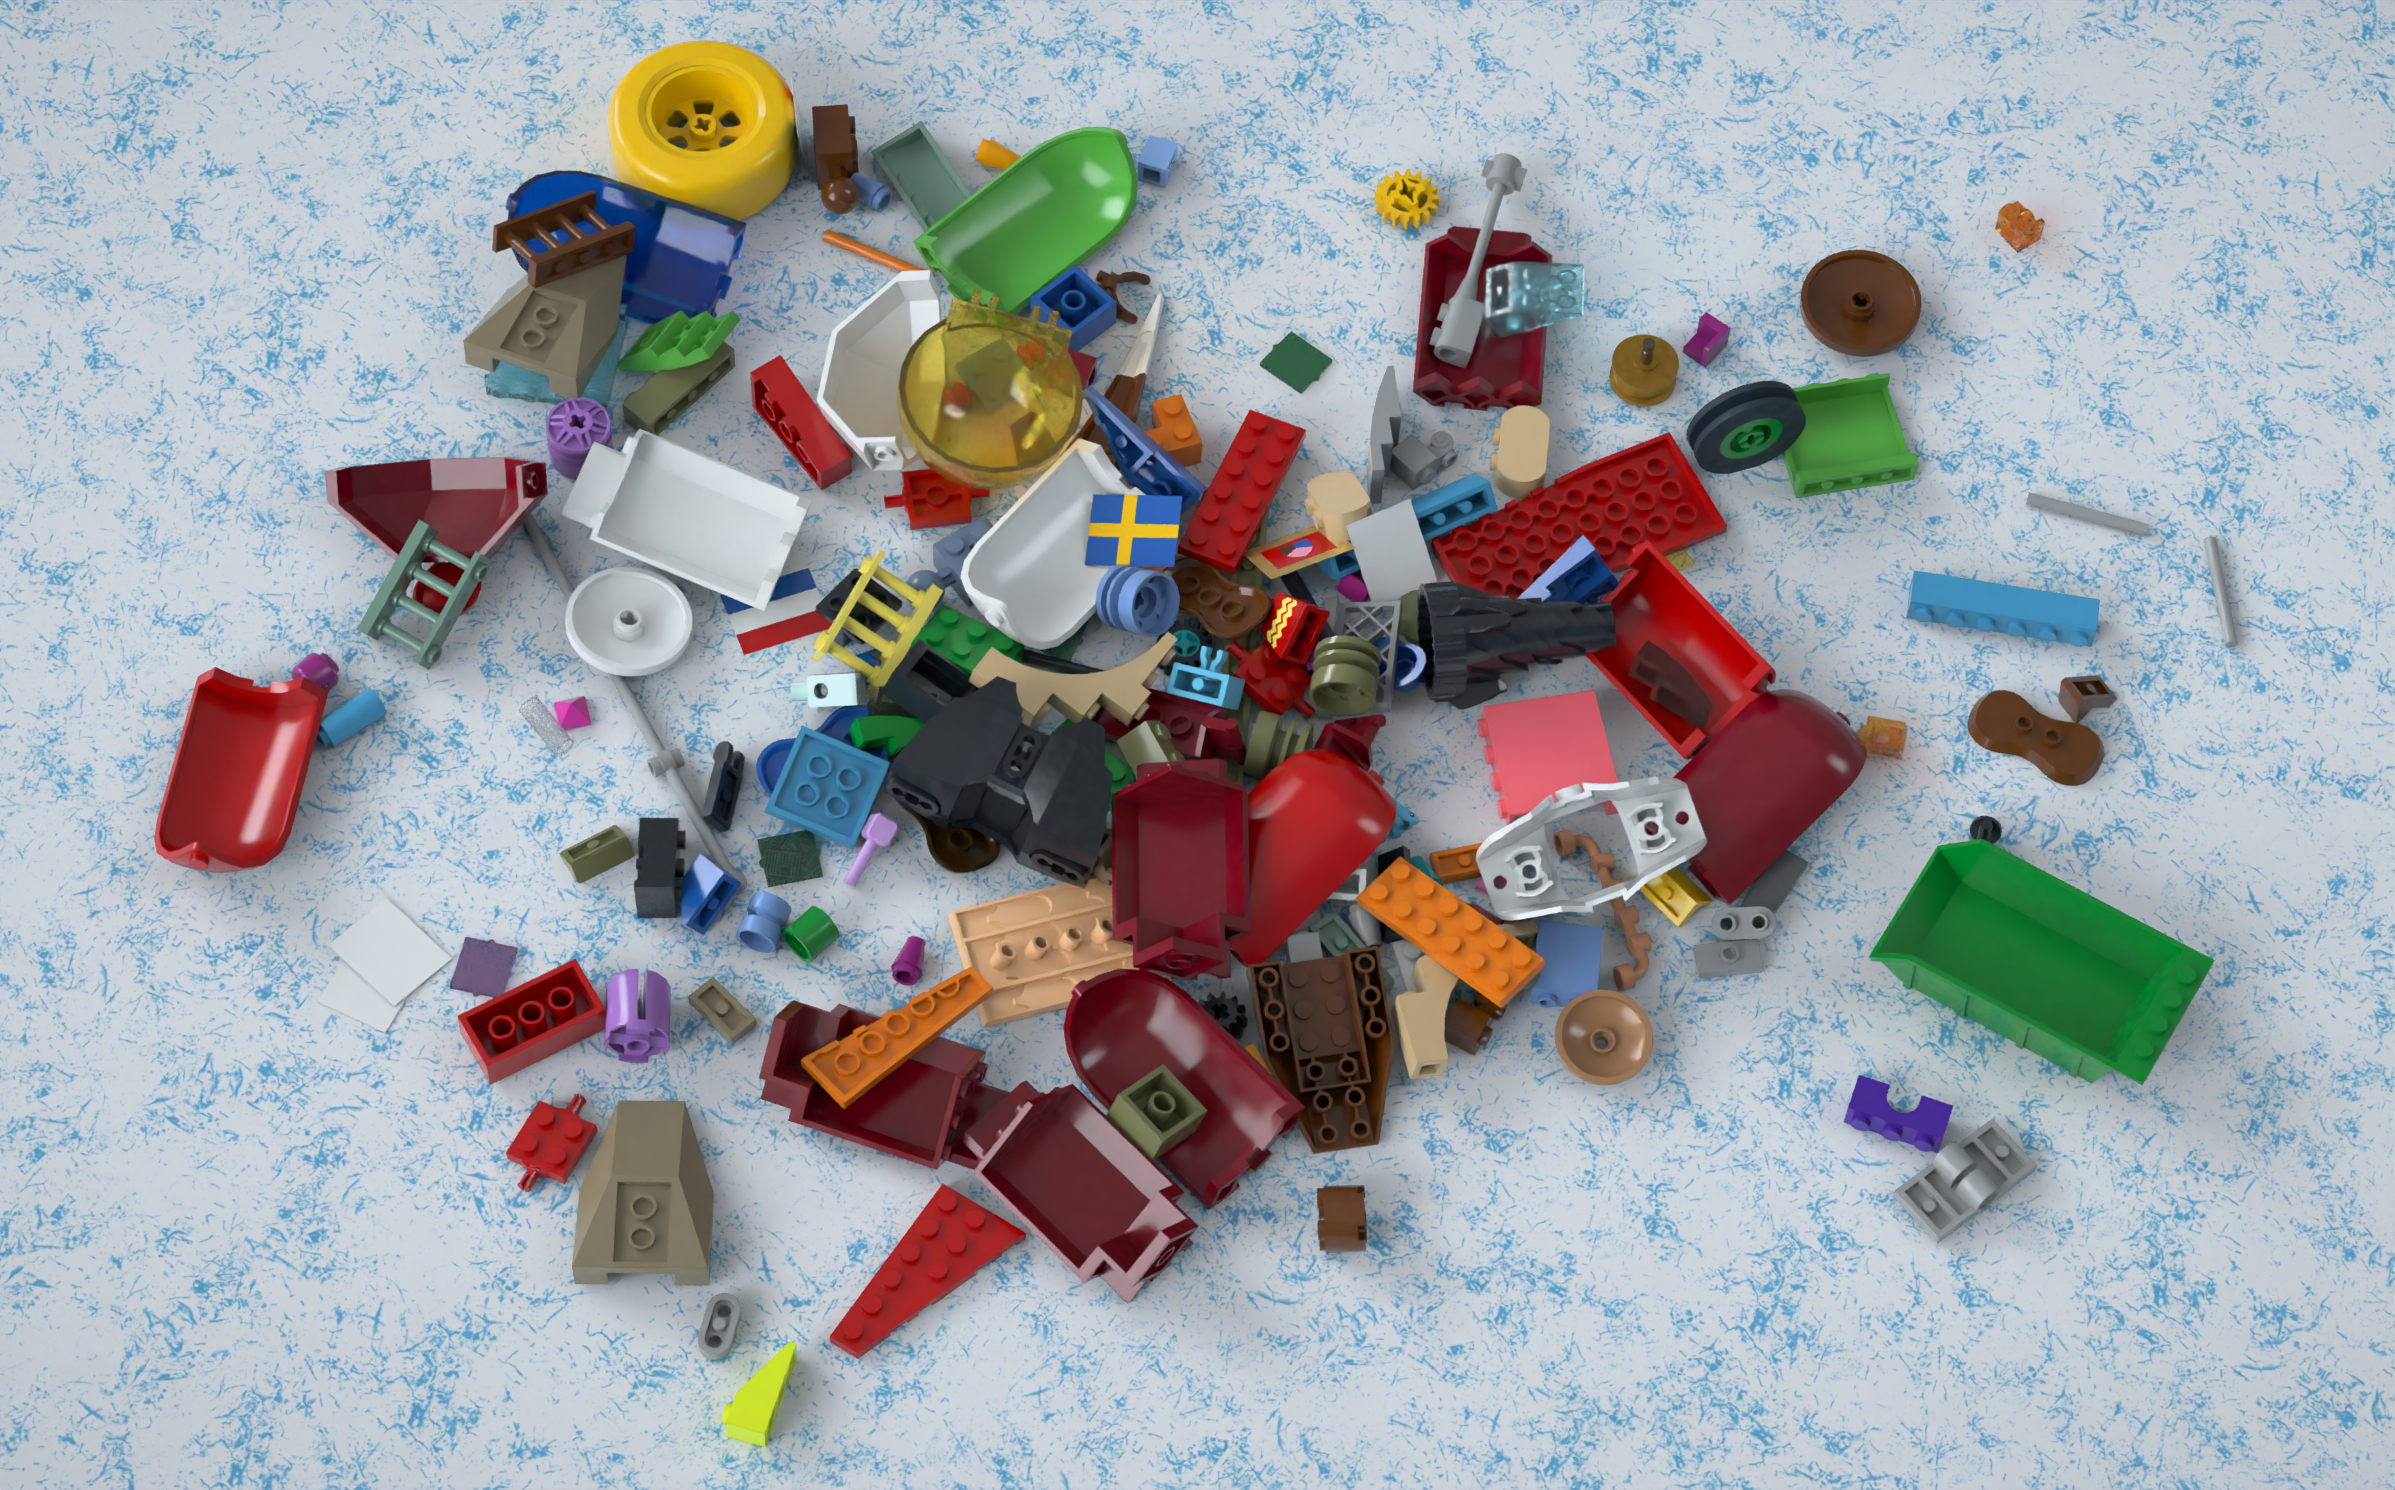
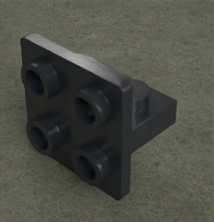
M858 568L853 569L816 605V612L830 623L834 622L862 575ZM870 578L864 591L897 612L902 607V601ZM856 602L848 615L874 633L887 622V620L859 602ZM841 627L834 639L843 648L851 640L856 641L860 645L865 643V641Z

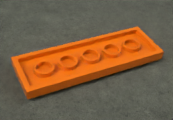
M1401 856L1356 897L1357 904L1500 1008L1504 1007L1545 967L1544 958Z

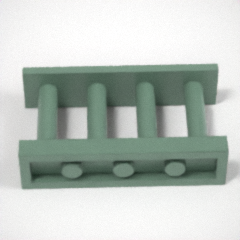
M418 520L357 630L376 640L381 635L386 634L416 651L418 654L413 662L430 669L431 665L439 660L442 654L441 647L478 582H481L486 577L489 571L488 564L491 559L475 551L471 559L437 541L439 530ZM433 552L465 570L456 587L422 568L421 563L427 553ZM417 579L449 597L440 614L406 596V590L411 581ZM402 607L434 625L425 642L391 623L390 618L396 608Z

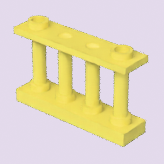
M879 550L873 557L868 555L860 565L858 571L862 575L828 632L822 631L814 642L813 647L817 650L811 658L817 662L828 652L855 671L861 672L867 678L866 681L870 683L865 694L874 700L882 694L881 690L892 672L904 659L911 647L912 641L920 632L943 593V590L934 584L926 592L921 589L917 591L880 567L879 563L885 555V552ZM873 576L911 601V606L914 607L911 615L902 616L865 592L864 588L870 578ZM856 602H859L897 627L896 631L899 632V635L895 642L892 640L888 642L848 616ZM841 627L882 652L881 656L885 659L881 666H871L834 642L833 640Z

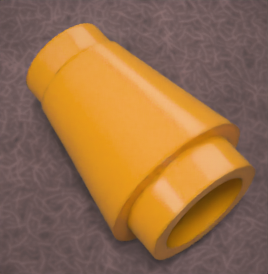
M983 138L975 161L980 162L981 166L1005 170L1021 158V156L992 138L990 141Z

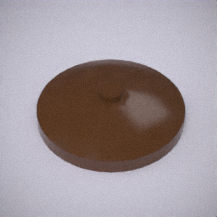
M1868 250L1841 251L1822 259L1807 274L1800 296L1801 315L1812 335L1834 351L1859 357L1885 354L1905 343L1917 327L1922 306L1919 287L1909 271L1894 259Z

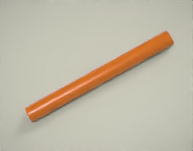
M827 229L824 233L823 241L896 271L925 270Z

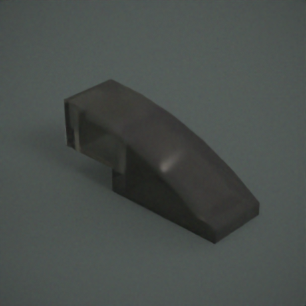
M1648 640L1636 654L1628 675L1652 689L1649 696L1650 699L1697 728L1704 729L1713 709V705L1706 693L1680 663Z

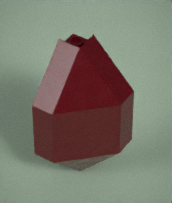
M514 457L421 459L338 467L325 471L327 502L395 561L418 520L439 530L437 541L471 559L475 551L487 558H492L548 495L546 463ZM430 552L426 554L422 563L449 561Z

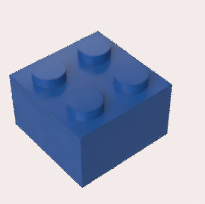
M1075 265L1031 298V320L1062 348L1066 347L1079 351L1116 323L1117 302Z

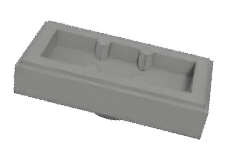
M1758 939L1694 945L1693 952L1699 979L1763 972L1764 966Z

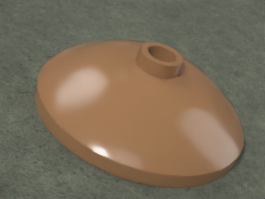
M1593 990L1575 997L1562 1010L1555 1027V1046L1562 1063L1576 1077L1595 1085H1615L1631 1079L1645 1066L1652 1050L1653 1032L1648 1016L1633 999L1612 990ZM1603 1040L1606 1042L1607 1047L1599 1048L1595 1042Z

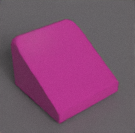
M1361 570L1342 577L1337 588L1339 593L1352 602H1367L1370 599Z

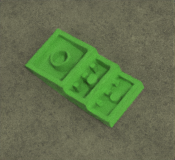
M681 310L647 327L616 366L620 370L661 371L696 364L711 358L741 319L734 311L717 319H714L708 311H705L689 319Z

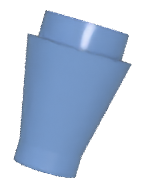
M858 172L850 177L858 187L859 198L871 210L881 212L891 202L893 192L889 190L888 185L863 176Z

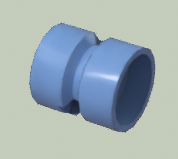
M768 892L755 893L747 907V915L742 919L737 930L738 940L752 950L763 953L773 952L782 935V930L779 927L786 926L792 912L791 906L777 895Z

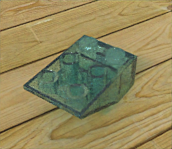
M1511 262L1487 269L1485 319L1500 337H1505L1583 316V264Z

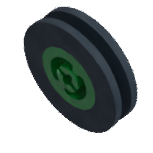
M1760 381L1729 390L1707 403L1691 420L1686 436L1691 449L1694 451L1697 463L1702 469L1716 474H1731L1760 466L1786 451L1802 434L1806 424V416L1798 403L1794 390L1789 385L1778 381Z

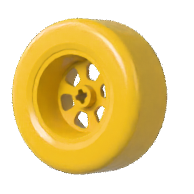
M708 40L688 41L670 45L657 50L634 65L622 78L613 94L609 108L608 123L615 173L630 198L644 210L658 218L691 227H715L735 223L760 212L770 205L782 193L792 177L798 155V136L792 93L778 70L767 60L748 49L726 42ZM724 118L736 123L738 126L724 127L720 120ZM683 120L688 121L683 128L672 127ZM725 139L736 140L723 148L720 147V144ZM684 140L687 147L682 149L669 142Z

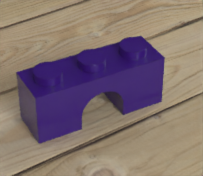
M1858 1075L1844 1123L1850 1124L1853 1128L1860 1131L1868 1130L1880 1134L1890 1141H1902L1914 1145L1920 1151L1939 1152L1953 1105L1922 1095L1919 1105L1914 1111L1900 1113L1891 1108L1887 1101L1889 1084Z

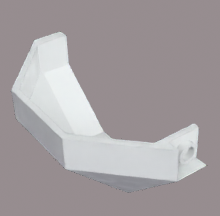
M931 270L901 271L831 332L816 401L828 422L872 471L902 470L932 450L941 406L940 397H942V389L945 387L946 378L940 288Z

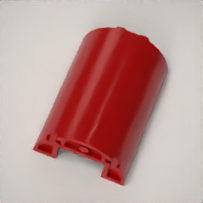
M1649 540L1637 544L1632 549L1630 557L1626 561L1634 569L1627 571L1620 578V584L1613 592L1605 594L1598 602H1611L1615 633L1617 635L1616 646L1606 648L1603 651L1588 653L1586 657L1684 759L1689 760L1699 753L1751 701L1769 692L1766 688L1769 683L1771 685L1775 683L1776 672Z

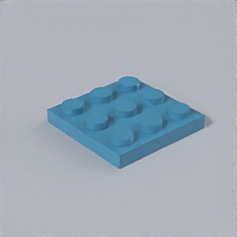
M801 726L764 813L853 850L890 762L810 728Z

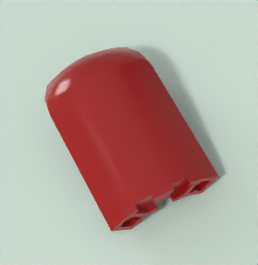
M217 667L199 675L157 818L154 836L156 852L164 859L177 865L214 873L255 869L264 866L279 855L291 834L329 691L304 677L287 682H271L269 687L253 686L254 680L238 677Z
M1318 748L1295 753L1276 766L1248 794L1250 932L1230 941V953L1241 965L1248 968L1249 965L1263 963L1375 851L1388 835L1396 818L1397 803L1382 787L1385 781L1377 772L1371 770L1367 773L1345 755Z

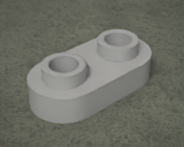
M1763 906L1723 908L1717 911L1712 919L1713 932L1723 940L1768 938L1775 932L1778 924L1775 913ZM1758 916L1763 917L1765 920L1764 926L1760 929L1754 925V920ZM1725 918H1730L1733 922L1730 930H1725L1722 926Z
M720 1293L713 1296L708 1302L698 1334L699 1350L708 1359L718 1360L724 1358L731 1351L741 1318L740 1302L732 1294ZM721 1311H728L730 1315L728 1317H720L719 1313ZM719 1341L721 1345L714 1348L710 1346V1343Z

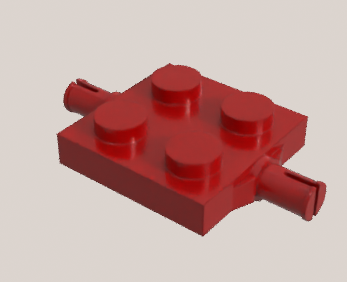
M963 465L902 472L904 486L902 494L884 496L885 509L904 506V510L908 514L910 530L958 525L972 522L970 509L972 498L990 497L988 484L970 486L965 478Z
M1266 639L1257 649L1250 652L1245 650L1236 640L1229 646L1226 651L1230 652L1241 662L1233 677L1245 680L1243 691L1267 712L1281 716L1286 711L1295 708L1307 720L1314 714L1315 709L1302 698L1306 688L1311 684L1312 676L1297 663L1280 658Z
M574 1094L566 1109L556 1108L540 1100L538 1101L506 1152L508 1160L522 1165L527 1170L517 1184L521 1190L530 1192L538 1177L552 1178L563 1184L570 1177L598 1132L596 1124L578 1116L582 1107L587 1102L583 1096L580 1095L579 1097V1094Z

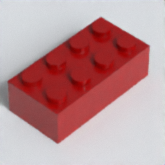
M573 959L457 1017L460 1033L491 1085L604 1030L606 1009L576 959Z

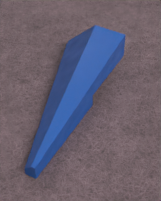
M1092 385L1081 393L1082 399H1086L1094 414L1093 419L1096 425L1101 427L1107 438V445L1129 486L1138 488L1145 495L1182 496L1181 517L1208 488Z
M1582 535L1517 599L1541 597V602L1572 601L1581 604L1598 603V597L1613 591L1620 583L1604 563L1596 549Z

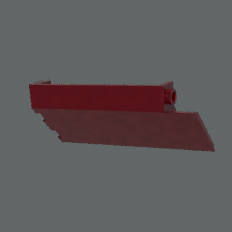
M1453 226L1448 229L1447 234L1426 243L1413 392L1432 406L1445 407V402L1464 404L1463 409L1487 411L1488 406L1507 408L1506 411L1522 405L1536 407L1542 403L1552 255L1534 241L1531 242L1532 237L1527 233L1492 231L1477 280L1476 301L1487 305L1472 354L1465 369L1437 358L1434 354L1435 346L1429 344L1434 328L1441 329L1442 321L1437 320L1442 302L1449 303V300L1453 298L1466 277L1480 233L1478 228Z

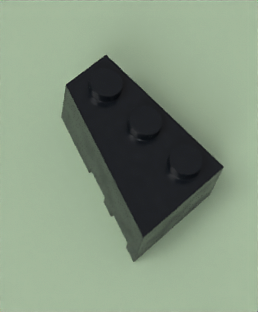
M640 818L638 859H636V870L638 872L637 880H634L638 918H677V906H682V887H678V878L685 876V859L679 858L680 850L686 849V830H680L679 818Z

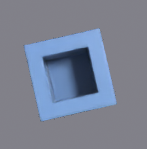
M1149 135L1138 160V180L1165 188L1177 162L1178 143L1166 138Z

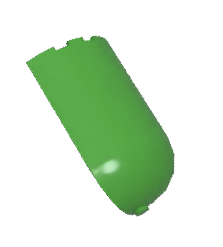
M1084 127L1062 133L1044 141L1019 158L913 242L932 272L935 273L939 270L950 285L946 289L962 304L968 301L977 308V316L1002 327L1031 304V298L1073 266H1079L1112 240L1128 222L1137 198L1138 175L1132 154L1127 146V138L1121 131L1116 129Z

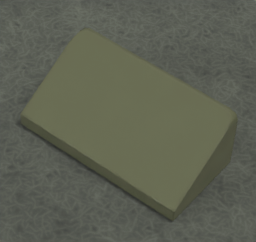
M613 825L559 853L570 873L579 884L634 857L629 838L617 825Z

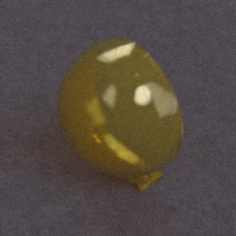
M974 289L971 302L953 298L948 317L926 330L910 347L900 369L896 400L901 427L912 449L929 468L943 478L964 487L982 490L1007 489L1029 482L1044 473L1068 449L1080 423L1083 391L1079 372L1067 351L1072 330L1056 326L1059 315L1058 311H1052L1048 324L1039 322L1041 307L1034 305L1031 318L1028 319L996 310L1000 297L996 294H993L990 298L988 307L978 305L981 299V290Z

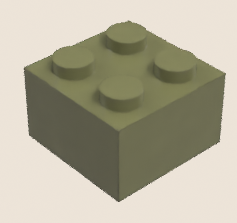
M1162 1064L1119 1093L1106 1116L1154 1161L1192 1135L1197 1130L1207 1110L1169 1069Z

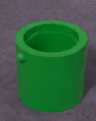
M811 906L782 932L789 948L800 959L808 963L813 961L840 937L838 928L832 919L816 906Z

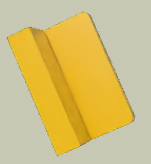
M1678 866L1653 878L1639 889L1677 927L1684 926L1698 907L1708 906L1712 902V899Z

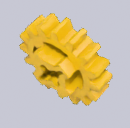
M1410 169L1406 170L1405 175H1401L1396 170L1394 171V178L1385 175L1384 182L1377 184V192H1375L1374 199L1376 213H1383L1382 221L1384 222L1391 219L1392 227L1394 228L1400 223L1403 224L1404 230L1408 229L1409 224H1413L1418 229L1420 221L1429 224L1430 216H1436L1440 197L1437 195L1438 187L1431 186L1432 179L1430 177L1422 180L1421 172L1412 176Z

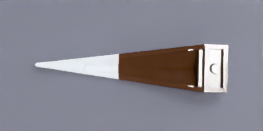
M1161 293L1157 295L1137 339L1104 395L1107 400L1135 424L1165 300ZM1092 413L1066 451L1078 438L1099 444L1111 463L1120 471L1107 445L1108 440L1101 427L1096 425L1093 419L1094 414Z

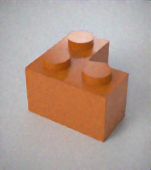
M1182 394L1152 402L1151 423L1154 429L1144 432L1183 467L1201 463L1202 440Z

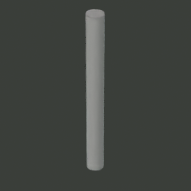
M2030 492L2026 502L2027 505L2146 536L2149 524Z
M2209 536L2204 539V545L2226 647H2235L2238 641L2217 541L2215 537Z

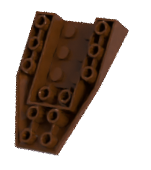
M1378 946L1347 950L1341 956L1286 964H1282V960L1249 965L1246 975L1264 1061L1273 1076L1305 1106L1297 1124L1312 1153L1319 1154L1378 1145L1394 1048V1036Z

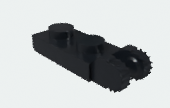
M728 741L719 743L713 753L712 758L715 762L701 817L719 832L728 831L731 827L743 779L742 772L745 761L744 755L740 751H734L733 745Z

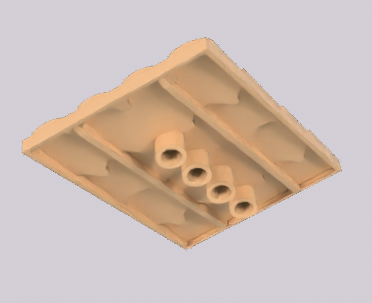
M1094 876L1089 878L1085 889L1069 883H1063L955 910L948 916L964 970L972 966L993 987V994L976 1007L983 1028L1032 1018L1036 1014L1067 1008L1073 996L1071 992L1080 981H1088L1097 975L1116 969L1139 970L1133 967V945L1113 940L1112 885L1109 886ZM1162 976V977H1165V978H1167V979H1169V980L1171 981V977H1169V976Z

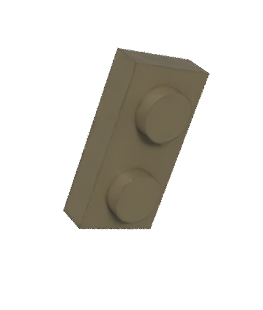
M714 977L688 996L689 1003L732 1045L757 1025L756 1018Z

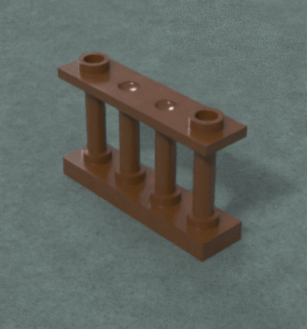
M590 190L494 225L492 250L497 253L511 247L514 248L529 262L528 283L537 288L634 252L636 227L630 221L612 227L595 212L597 192ZM587 220L600 232L587 236L575 224ZM562 229L575 241L563 245L550 233ZM538 238L550 250L537 254L525 242Z

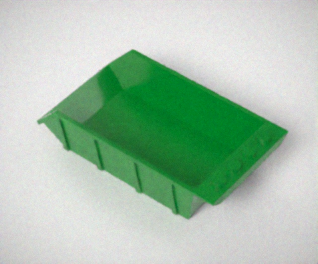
M1984 839L1936 847L1869 956L1871 961L1882 962L1903 982V987L1909 990L1913 988L1953 1009L1956 1011V1015L1962 1018L1964 1016L2015 1042L2016 1047L2020 1049L2024 1047L2069 1071V1075L2074 1078L2078 1076L2090 1083H2094L2109 1071L2114 1070L2140 1085H2143L2215 961Z

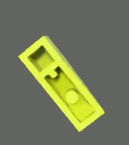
M789 1342L736 1392L732 1404H726L722 1423L726 1424L727 1437L762 1447L767 1446L797 1360L796 1343Z

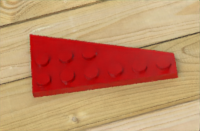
M942 1183L832 1332L830 1342L859 1359L887 1339L892 1331L906 1321L909 1323L916 1318L918 1313L924 1308L940 1301L975 1276V1272L990 1261L992 1263L1002 1256L1004 1251L1014 1244L1018 1245L1024 1241L1026 1233Z

